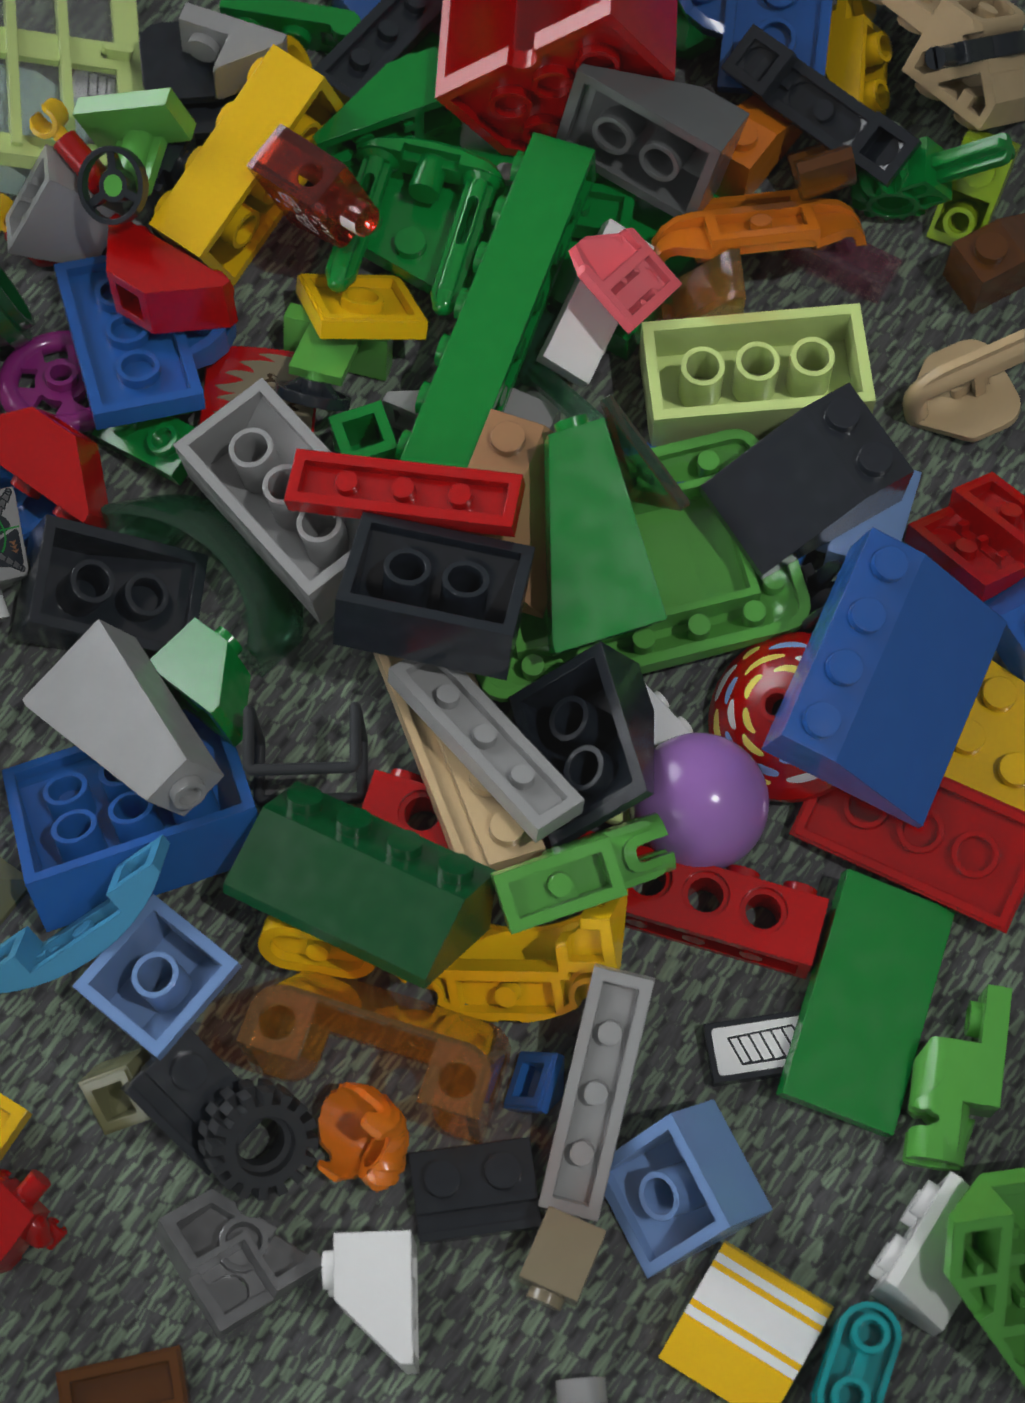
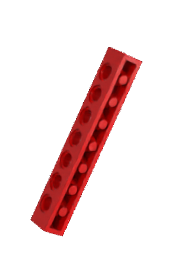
M392 769L390 774L374 770L362 809L405 830L414 831L421 837L449 849L439 821L432 828L423 831L415 830L407 824L414 814L421 811L431 812L436 815L422 777L403 769ZM589 831V832L585 833L584 835L578 837L577 839H580V838H582V837H584V836H586V835H588V834L594 833V832H593V831ZM547 835L542 840L544 845L550 849L553 847ZM640 845L638 846L636 853L637 856H640L652 852L654 850L652 848ZM676 863L675 870L664 873L657 878L663 885V889L659 893L645 896L638 893L633 887L628 888L626 928L802 979L807 978L812 967L829 903V898L818 896V891L810 885L797 881H785L783 885L760 879V874L751 868L734 864L723 869L716 866L692 867ZM697 891H708L716 896L720 906L711 912H701L690 904L688 897ZM754 907L766 908L774 914L777 924L768 929L757 928L748 921L746 912Z

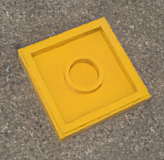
M326 274L297 275L295 293L320 339L426 340L429 322L400 277L396 275H357L356 281L346 291L336 293L328 287Z

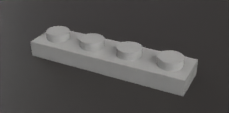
M406 659L389 667L388 683L535 843L582 813L585 799L464 671Z
M595 964L538 1203L539 1207L548 1209V1206H552L570 1215L598 1222L656 978Z

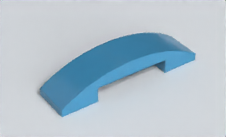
M162 834L116 866L106 893L108 899L46 941L42 942L26 926L1 943L0 993L35 987L68 974L94 959L122 936L141 913L156 886L170 846V842Z

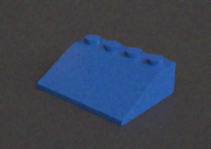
M872 527L850 547L761 750L917 828L923 827L1007 621L925 553Z
M186 709L182 710L224 774V777L206 794L203 801L193 807L185 816L144 800L77 746L1 770L25 886L46 932L70 925L107 900L106 893L116 866L162 834L170 842V846L151 896L153 894L159 895L231 870L259 815L237 747L232 746Z

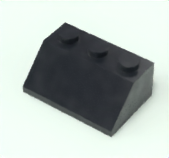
M363 511L335 598L333 644L507 680L519 632L535 547Z

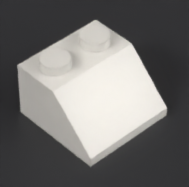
M411 1230L333 1233L334 1250H326L322 1253L323 1290H328L329 1297H334V1300L343 1312L406 1374H419L417 1245Z

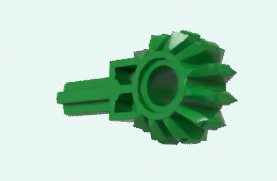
M1002 132L947 150L928 136L919 138L922 144L888 188L856 169V185L850 186L852 207L859 211H864V215L869 218L878 216L884 218L885 221L898 218L905 221L911 215L922 216L925 214L926 209L952 201L954 180L1007 165L1010 160H1013L1016 152L1012 145L1011 137L1009 134Z

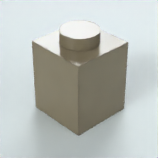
M548 1206L519 1275V1282L529 1286L526 1297L558 1312L561 1311L564 1302L577 1307L604 1242L606 1230L552 1206Z

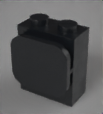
M179 21L152 24L144 29V31L139 32L144 90L171 87L197 123L194 130L197 147L203 146L216 127V119L221 109L228 102L234 101L239 93L223 99L216 98L213 68L216 62H203L191 54L182 51Z

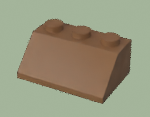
M491 409L467 468L523 474L526 486L515 537L473 532L466 533L535 547L523 613L543 619L547 609L544 442L548 434L554 432L543 424Z

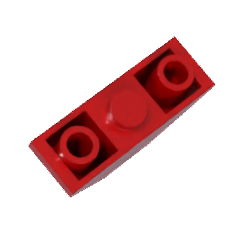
M115 213L110 218L116 219L122 216L118 213ZM131 221L121 225H108L106 272L117 312L152 334L229 328L238 322L234 301L235 290L231 280L223 272L217 269L212 270L192 258L184 249L174 247L153 235L143 225H136Z
M33 406L0 414V466L14 475L10 483L24 494L36 500H39L43 495L55 503L56 507L53 510V514L57 517L106 529L111 521L98 444L58 416Z

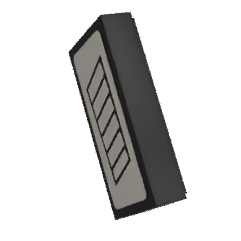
M801 1010L703 1024L702 1031L712 1086L717 1087L781 1077Z

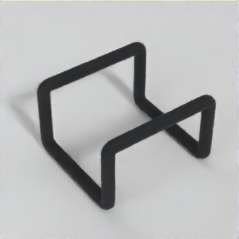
M352 702L349 707L348 762L265 764V737L256 710L252 705L244 707L242 766L245 773L254 776V800L257 804L265 806L278 796L265 795V776L354 773L355 771H357V792L325 794L347 804H357L364 801L368 790V736L359 702Z

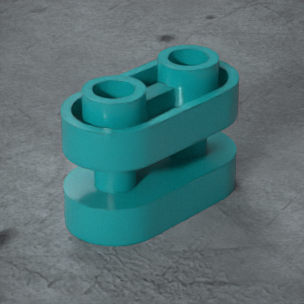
M861 1302L851 1306L836 1319L831 1327L811 1389L810 1403H883L902 1341L899 1321L891 1310L876 1302Z

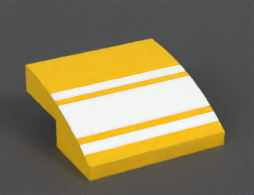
M725 1240L658 1358L729 1403H781L815 1344L834 1306Z

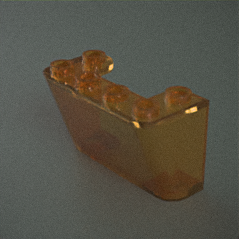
M299 971L264 988L256 994L249 1005L236 1041L254 1072L281 1081L296 1082L306 1079L315 1072L322 1059L329 1036L334 1034L429 1065L417 1102L432 1107L435 1122L445 1133L474 1144L483 1143L511 1055L509 1039L501 1028L492 1023L365 982L333 977L313 971Z

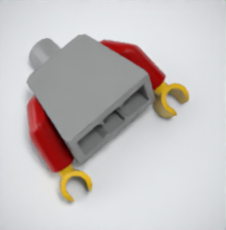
M49 98L41 104L43 112L50 117L52 123L40 112H36L29 122L32 133L42 139L52 137L56 142L54 147L45 144L14 202L7 195L0 193V232L3 231L5 233L4 238L7 241L8 253L27 257L35 265L42 268L51 267L57 263L101 256L107 246L108 224H103L93 219L84 209L78 194L77 181L79 170L83 161L92 150L75 130L68 132L64 126L69 120V113L63 102L55 98ZM99 159L94 163L89 175L88 189L90 198L100 191L99 180L101 175L107 170ZM108 201L96 208L108 218L115 213L121 216L125 215L123 214V203ZM138 218L131 221L136 225H142V221Z

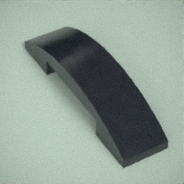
M755 24L750 27L721 67L726 74L826 149L831 150L844 145L851 146L856 169L887 188L922 144L918 138L879 111L874 112L797 57L795 52Z

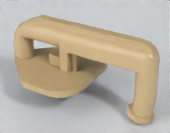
M1025 328L988 345L979 340L968 339L930 354L925 359L917 380L904 393L902 405L906 422L916 428L967 442L982 440L1010 427L1020 414L1021 402L1019 394L1005 370L1025 362Z

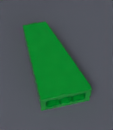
M587 414L572 416L554 424L556 432L548 434L544 442L547 634L551 657L652 626L668 619L605 419L601 418L589 422Z

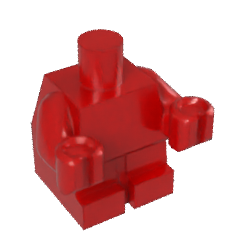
M0 1169V1274L10 1271L23 1258L22 1255L30 1245L37 1249L46 1248L53 1250L67 1234L65 1226L62 1228L57 1226L60 1222L57 1218L49 1217L46 1219L50 1211L39 1199L50 1188L51 1182L43 1173L36 1169H32L22 1182L17 1178L9 1179L8 1177L12 1173L6 1169Z

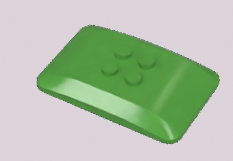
M727 429L651 448L676 482H682L678 483V486L689 499L690 505L641 496L638 492L627 454L616 456L668 619L661 623L601 642L639 663L642 674L758 644L779 635L795 632L800 629L803 620L809 616L811 610L810 596L798 559L761 580L699 491L702 484L759 442L758 438L748 431ZM646 449L640 450V453L635 451L646 465L648 463L657 473L658 470L662 473L663 487L657 479L650 476L647 472H641L646 480V483L641 482V485L677 491L673 485H669L671 482ZM632 452L635 464L640 468L645 467ZM547 609L543 619L522 612L507 680L475 674L481 690L490 699L498 702H510V696L596 643L551 657L548 648Z

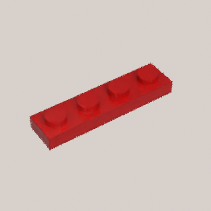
M296 448L284 502L289 511L361 519L362 512L364 511L456 531L515 537L526 484L523 474Z

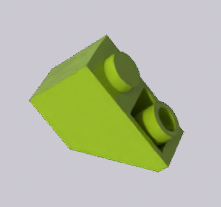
M970 129L964 135L961 145L994 134L983 130L975 131ZM1012 141L1016 154L1015 158L1010 160L1007 165L954 180L952 201L937 206L926 237L952 246V243L989 224L1022 144Z

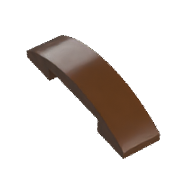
M818 143L785 154L800 199L803 201L856 185L855 159L852 147L849 145L828 150Z

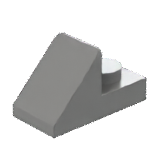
M186 2L178 18L182 51L191 54L203 62H216L213 68L217 99H223L239 93L247 82V75L253 63L258 58L264 57L273 44L288 53L287 34Z

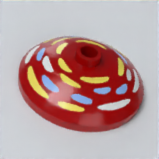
M790 632L751 645L740 653L726 668L711 698L708 714L709 733L735 742L752 756L764 775L770 801L783 803L802 802L818 798L837 788L761 750L775 719V716L772 714V707L776 701L784 698L812 633Z

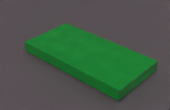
M851 869L841 873L777 1088V1096L880 1136H894L956 911Z

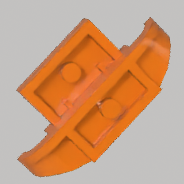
M792 189L712 198L703 211L675 216L662 225L653 237L651 245L655 247L653 251L664 263L670 257L680 255L695 258V262L698 264L707 263L715 259V257L806 247H812L813 251L825 250L830 244L846 237H852L856 246H864L867 243L860 219L850 205L838 199L828 198L807 199L803 201L800 199L798 190Z

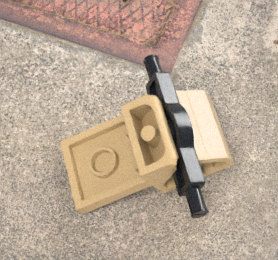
M869 0L878 5H886L898 15L897 22L903 28L921 35L902 68L903 72L916 81L915 87L921 94L933 100H941L955 111L953 116L956 121L971 130L981 131L1025 121V30H1022L1025 25V14L1021 9L1009 0Z

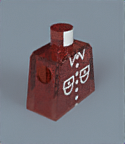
M281 123L246 165L291 224L338 248L347 246L356 234L360 237L368 236L378 224V208L373 204L349 168ZM299 175L309 180L313 186H302L298 180Z

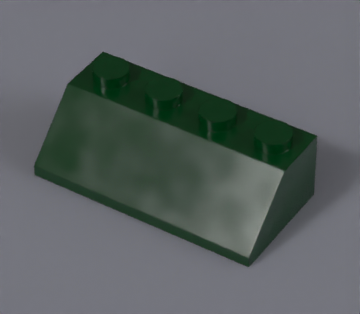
M297 781L262 807L224 881L223 893L425 989L490 929L495 892L490 873L496 870L472 860L465 854L456 853L427 840L414 831L405 830L378 818L365 809L354 807L327 795L316 787Z

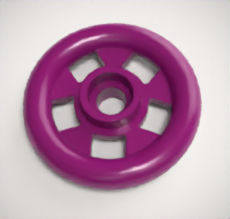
M70 330L52 331L37 335L30 342L10 353L0 369V402L6 413L31 406L37 408L40 401L44 400L50 407L58 409L55 414L81 433L95 428L90 406L85 408L81 405L86 397V390ZM58 352H67L68 354L67 359H55L47 363L43 357ZM22 374H36V387L20 388L19 382Z

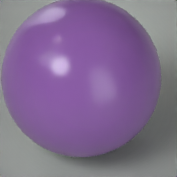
M686 733L670 738L654 748V794L629 808L630 820L650 813H658L666 827L668 835L642 844L643 846L652 848L654 851L666 849L667 852L672 851L675 854L676 863L692 867L716 866L724 869L746 856L760 839L768 819L769 794L761 769L752 756L741 746L715 734Z

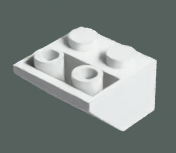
M950 1172L938 1184L928 1180L922 1190L919 1189L900 1219L902 1223L909 1227L904 1237L896 1233L890 1243L887 1242L868 1272L869 1275L877 1279L869 1295L933 1337L944 1330L962 1300L944 1274L948 1216L970 1188L961 1177L953 1172Z

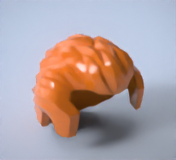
M355 1082L340 1083L337 1089L332 1090L326 1096L321 1107L320 1116L318 1117L319 1144L329 1154L330 1162L319 1159L317 1168L334 1182L360 1178L366 1186H369L375 1192L386 1190L389 1186L398 1183L400 1174L405 1170L406 1153L409 1146L406 1118L387 1094L381 1093L374 1086Z

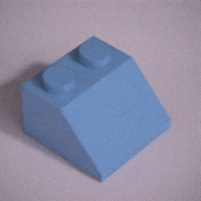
M153 894L131 926L96 958L72 987L139 1045L161 1061L242 966Z
M714 1099L668 1114L615 1150L605 1197L647 1279L735 1234L773 1210Z

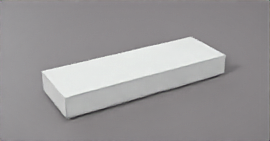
M610 218L602 224L597 235L619 233L626 228ZM647 242V244L654 250L655 247ZM578 276L536 361L578 387L583 388L589 385L618 322Z

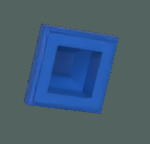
M521 1051L503 1108L514 1112L547 1114L562 1099L564 1094L565 1056L559 1053Z

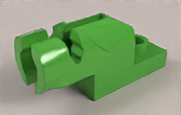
M650 813L626 821L623 824L588 834L580 839L544 850L542 856L490 873L508 931L511 934H515L628 895V888L656 879L664 873L675 870L676 859L672 851L667 852L666 849L655 850L637 856L636 853L638 846L668 835L658 813Z
M988 984L978 997V1001H969L965 1016L964 1035L973 1037V1042L932 1036L914 1059L907 1113L913 1119L921 1118L928 1126L921 1124L912 1126L905 1133L902 1159L904 1164L939 1171H961V1167L964 1168L965 1153L975 1124V1119H969V1115L990 1118L1000 1108L1013 988Z

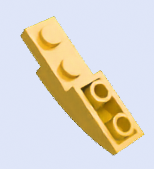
M837 0L836 10L832 11L826 75L831 82L874 112L879 111L885 115L886 109H888L890 104L887 72L888 62L892 58V45L887 33L882 31L872 21L876 16V4L869 0Z

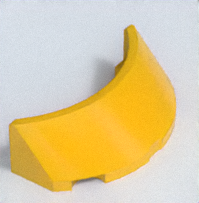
M628 895L585 909L575 917L557 923L535 926L515 934H511L507 926L490 924V929L426 988L437 992V1005L464 1016L490 1022L520 1021L521 1023L547 1020L579 1008L582 1000L587 998L596 963L617 969L621 967ZM399 978L403 983L408 982L404 979Z

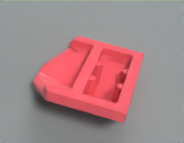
M626 228L614 234L585 236L568 251L578 278L628 334L682 285L680 280L634 228Z

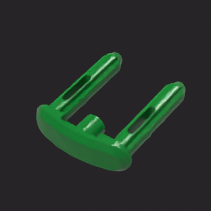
M381 136L368 140L357 150L356 157L361 166L343 215L344 218L355 223V231L364 237L358 236L340 224L325 268L327 285L331 291L341 293L346 291L356 281L390 177L403 180L405 173L411 174L412 178L408 187V193L415 200L426 204L438 201L444 182L459 185V193H462L430 293L433 311L439 316L451 315L462 287L467 286L475 253L484 235L493 199L504 193L506 188L505 181L498 168L491 161L460 147L414 137ZM367 192H370L362 218L357 221ZM471 214H475L467 241L461 245L468 218Z

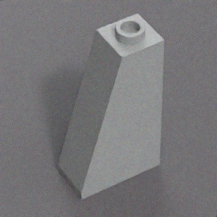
M100 619L83 634L22 699L28 709L144 800L181 816H185L193 807L201 803L206 794L224 777V774L136 637Z

